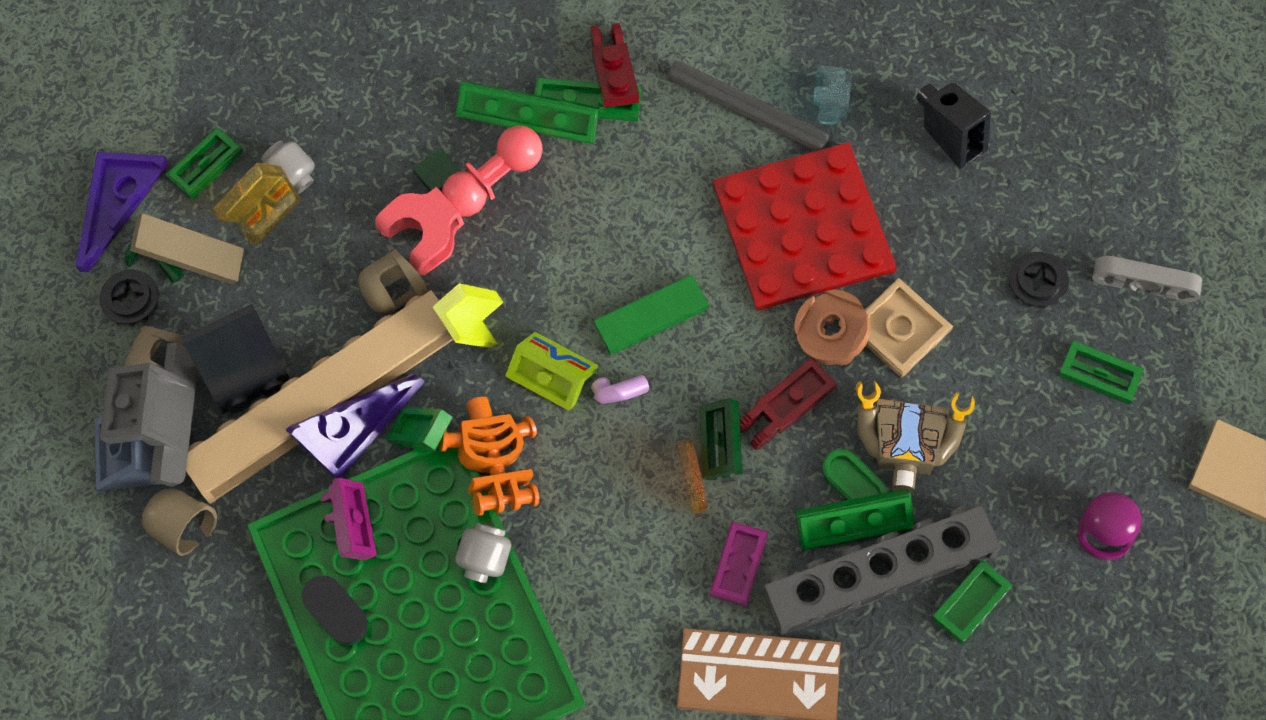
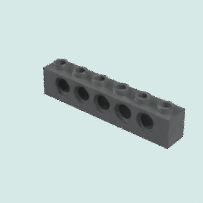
M969 505L961 506L947 514L949 518L935 522L933 518L926 519L915 524L911 532L900 536L897 531L879 537L876 540L877 544L863 549L862 545H855L840 553L841 557L827 562L826 558H820L804 566L805 570L791 575L790 571H785L768 579L769 584L764 585L763 595L780 637L978 564L982 560L986 561L996 557L1001 546L983 506L981 505L970 509ZM946 534L956 536L960 541L961 547L955 549L947 547L942 541V536ZM911 547L920 549L925 555V560L921 562L912 561L907 556L906 549ZM876 560L882 561L887 564L890 572L886 575H877L871 570L869 564ZM837 574H846L851 577L854 585L848 589L840 588L835 584L833 577ZM802 587H810L815 590L818 598L813 602H804L798 597L797 590Z

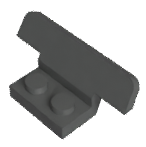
M177 342L167 344L164 369L152 363L109 368L100 439L107 444L143 440L148 445L154 446L150 482L167 486H176L185 479L198 371L186 347Z

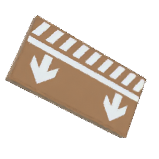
M684 628L677 709L795 720H837L841 642Z

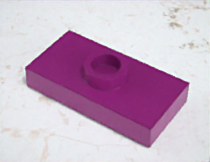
M731 521L709 597L747 608L768 537V531Z

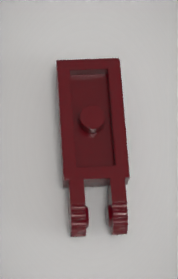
M620 23L611 25L610 33L614 45L602 46V35L599 26H591L592 59L604 108L639 103V91L627 43H624Z
M810 358L756 402L755 407L740 418V433L750 429L763 415L770 424L758 432L750 443L755 450L760 449L777 433L781 434L834 391L837 383L813 358Z

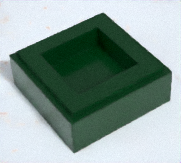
M442 148L412 168L414 174L429 191L437 187L441 192L443 184L448 177L461 171Z

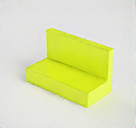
M459 283L433 306V309L455 343L487 348L497 344L483 322L487 316L503 303L496 291Z

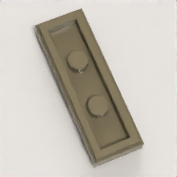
M142 213L136 220L130 251L228 284H235L238 282L244 248Z

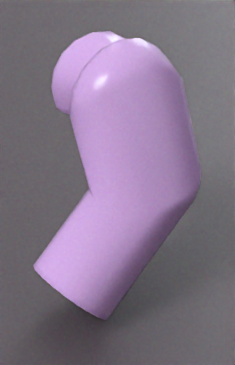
M643 375L611 385L609 379L603 377L592 383L591 390L595 394L593 398L597 402L608 404L645 394L649 390V385Z

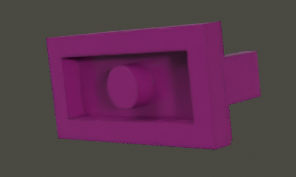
M339 477L334 479L333 484L329 485L330 491L321 495V502L330 503L333 506V512L325 515L324 518L326 522L334 523L336 544L339 548L340 556L359 560H368L377 556L364 484Z

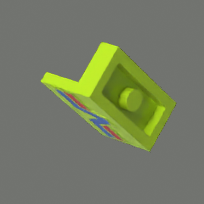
M534 332L516 346L505 377L570 411L578 400L584 382L595 373L599 365Z

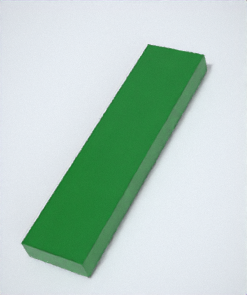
M463 80L459 86L455 117L509 128L513 126H526L539 134L593 144L600 107Z

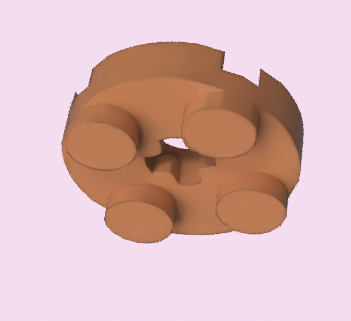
M829 290L825 291L827 294H822L816 298L812 296L803 303L795 318V333L801 348L809 358H813L821 364H838L843 366L851 363L854 357L864 349L869 339L871 322L860 301L845 291ZM835 319L840 320L838 324L841 328L840 331L831 336L827 335L828 332L823 328L826 323L832 324Z

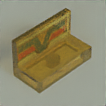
M256 163L212 210L218 221L239 223L251 245H255L261 242L301 199L281 166Z

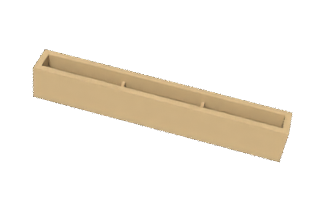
M432 290L424 295L414 296L406 303L405 308L393 316H384L375 324L372 330L363 336L358 335L351 338L344 344L342 350L331 357L321 358L312 366V370L300 378L294 377L282 385L280 391L270 398L256 401L249 408V412L237 420L232 419L223 423L217 429V433L207 440L198 441L190 445L188 448L186 472L208 503L211 504L297 446L298 443L285 431L290 425L392 382L451 342L453 338L433 309V306L439 300Z

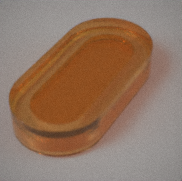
M690 439L676 441L691 514L705 512L707 510L706 497L693 441Z

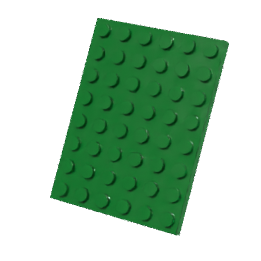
M437 445L435 450L415 449L348 479L364 484L377 556L368 560L340 556L339 548L336 544L334 523L326 522L324 518L325 515L333 512V506L330 503L321 502V495L330 491L329 488L247 524L327 720H558L586 707L512 544L503 574L499 577L488 576L487 583L464 577L466 569L456 564V554L465 529L475 528L477 522L505 530L498 514L493 509L484 511L483 515H476L472 502L473 494L469 495L468 487L472 479L478 478L480 475L476 471L466 469L460 463L458 448H447L446 451H440ZM488 492L481 493V495H488ZM317 576L333 578L362 609L368 619L369 627L366 636L359 643L350 646L337 643L308 611L302 601V591L309 580Z

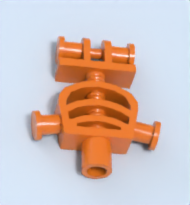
M487 397L471 399L466 403L470 420L462 421L456 433L445 430L438 446L440 451H446L447 448H458L460 463L466 469L491 474L490 476L473 478L468 487L469 495L473 494L472 502L476 515H483L484 511L492 509L495 513H501L504 511L505 504H509L511 510H519L522 504L528 503L532 507L538 506V489L534 483L529 484L534 476L532 469L509 473L505 471L520 455L524 445L522 437L534 438L537 431L533 419L530 416H525L522 418V422L515 424L510 414L493 416ZM511 447V453L501 456V453ZM527 486L525 489H518V487ZM488 492V495H481V493Z

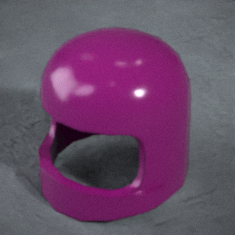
M1117 492L1102 493L1093 498L1082 514L1077 529L1078 542L1085 552L1094 558L1106 561L1118 559L1128 553L1141 529L1142 517L1138 506L1131 498ZM1090 532L1095 539L1106 545L1121 546L1127 544V546L1117 552L1107 553L1099 551L1088 543L1086 533Z

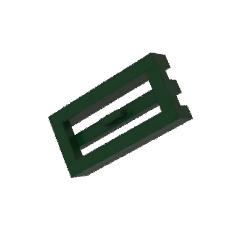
M727 398L699 406L702 478L717 480V477L727 478L730 477V474H743L739 402L732 398ZM714 412H716L717 431L714 428ZM715 445L718 446V461H719V467L716 466V447H715Z

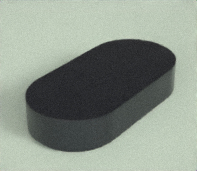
M317 576L306 583L302 591V601L321 626L341 645L350 646L359 643L366 636L369 624L365 613L336 580L329 576Z

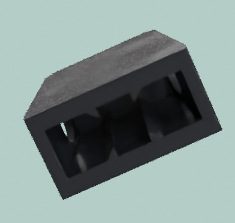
M950 83L939 91L932 84H927L918 92L916 100L924 107V129L959 169H962L988 151L991 112L956 83Z

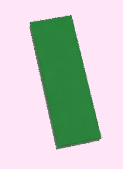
M536 78L535 95L600 107L599 119L638 122L641 86H637L639 103L604 108L599 84L596 82Z
M690 275L594 320V326L609 354L612 355L708 310L709 304L693 275Z
M908 489L795 510L798 538L802 551L885 535L895 531L910 530L914 526L911 493Z

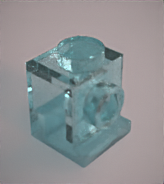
M818 65L812 106L819 107V122L827 125L846 122L853 69Z

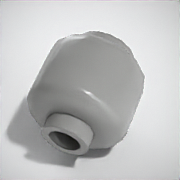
M280 140L272 145L261 157V160L264 162L261 172L278 191L288 184L290 189L285 194L294 190L300 194L314 181L310 176L315 168L314 161L293 141L284 143Z
M477 522L475 528L470 527L464 530L455 558L456 564L466 569L464 577L487 583L488 576L499 577L503 574L511 549L510 540L504 537L505 530Z

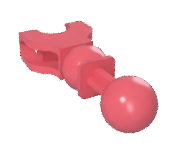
M526 126L508 128L498 139L497 154L476 170L469 162L466 163L467 171H459L449 176L443 184L442 192L435 187L427 194L408 193L398 196L377 215L375 228L387 238H391L398 232L408 228L422 231V240L411 251L409 262L420 275H426L451 256L455 245L454 236L456 231L464 225L462 217H470L480 212L485 205L487 197L490 200L495 198L491 188L495 182L510 170L524 172L537 165L543 151L540 137L534 130Z

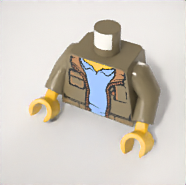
M859 381L855 388L856 394L862 401V404L858 405V436L868 455L877 459V468L894 470L892 489L896 491L908 489L909 492H913L915 490L916 473L931 475L933 467L944 465L960 446L967 424V419L964 417L973 411L975 406L974 397H971V403L967 408H959L956 405L959 392H956L952 397L951 403L954 413L949 415L950 408L879 399L881 391L876 381L873 384L874 392L869 396L862 395V382Z

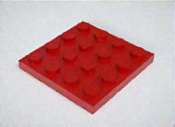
M850 142L713 180V187L756 311L896 272L895 261Z

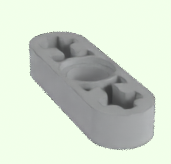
M1114 256L1097 258L1092 276L1093 281L1099 284L1136 291L1137 288L1149 290L1151 295L1185 302H1195L1200 299L1203 281L1199 275L1191 272Z

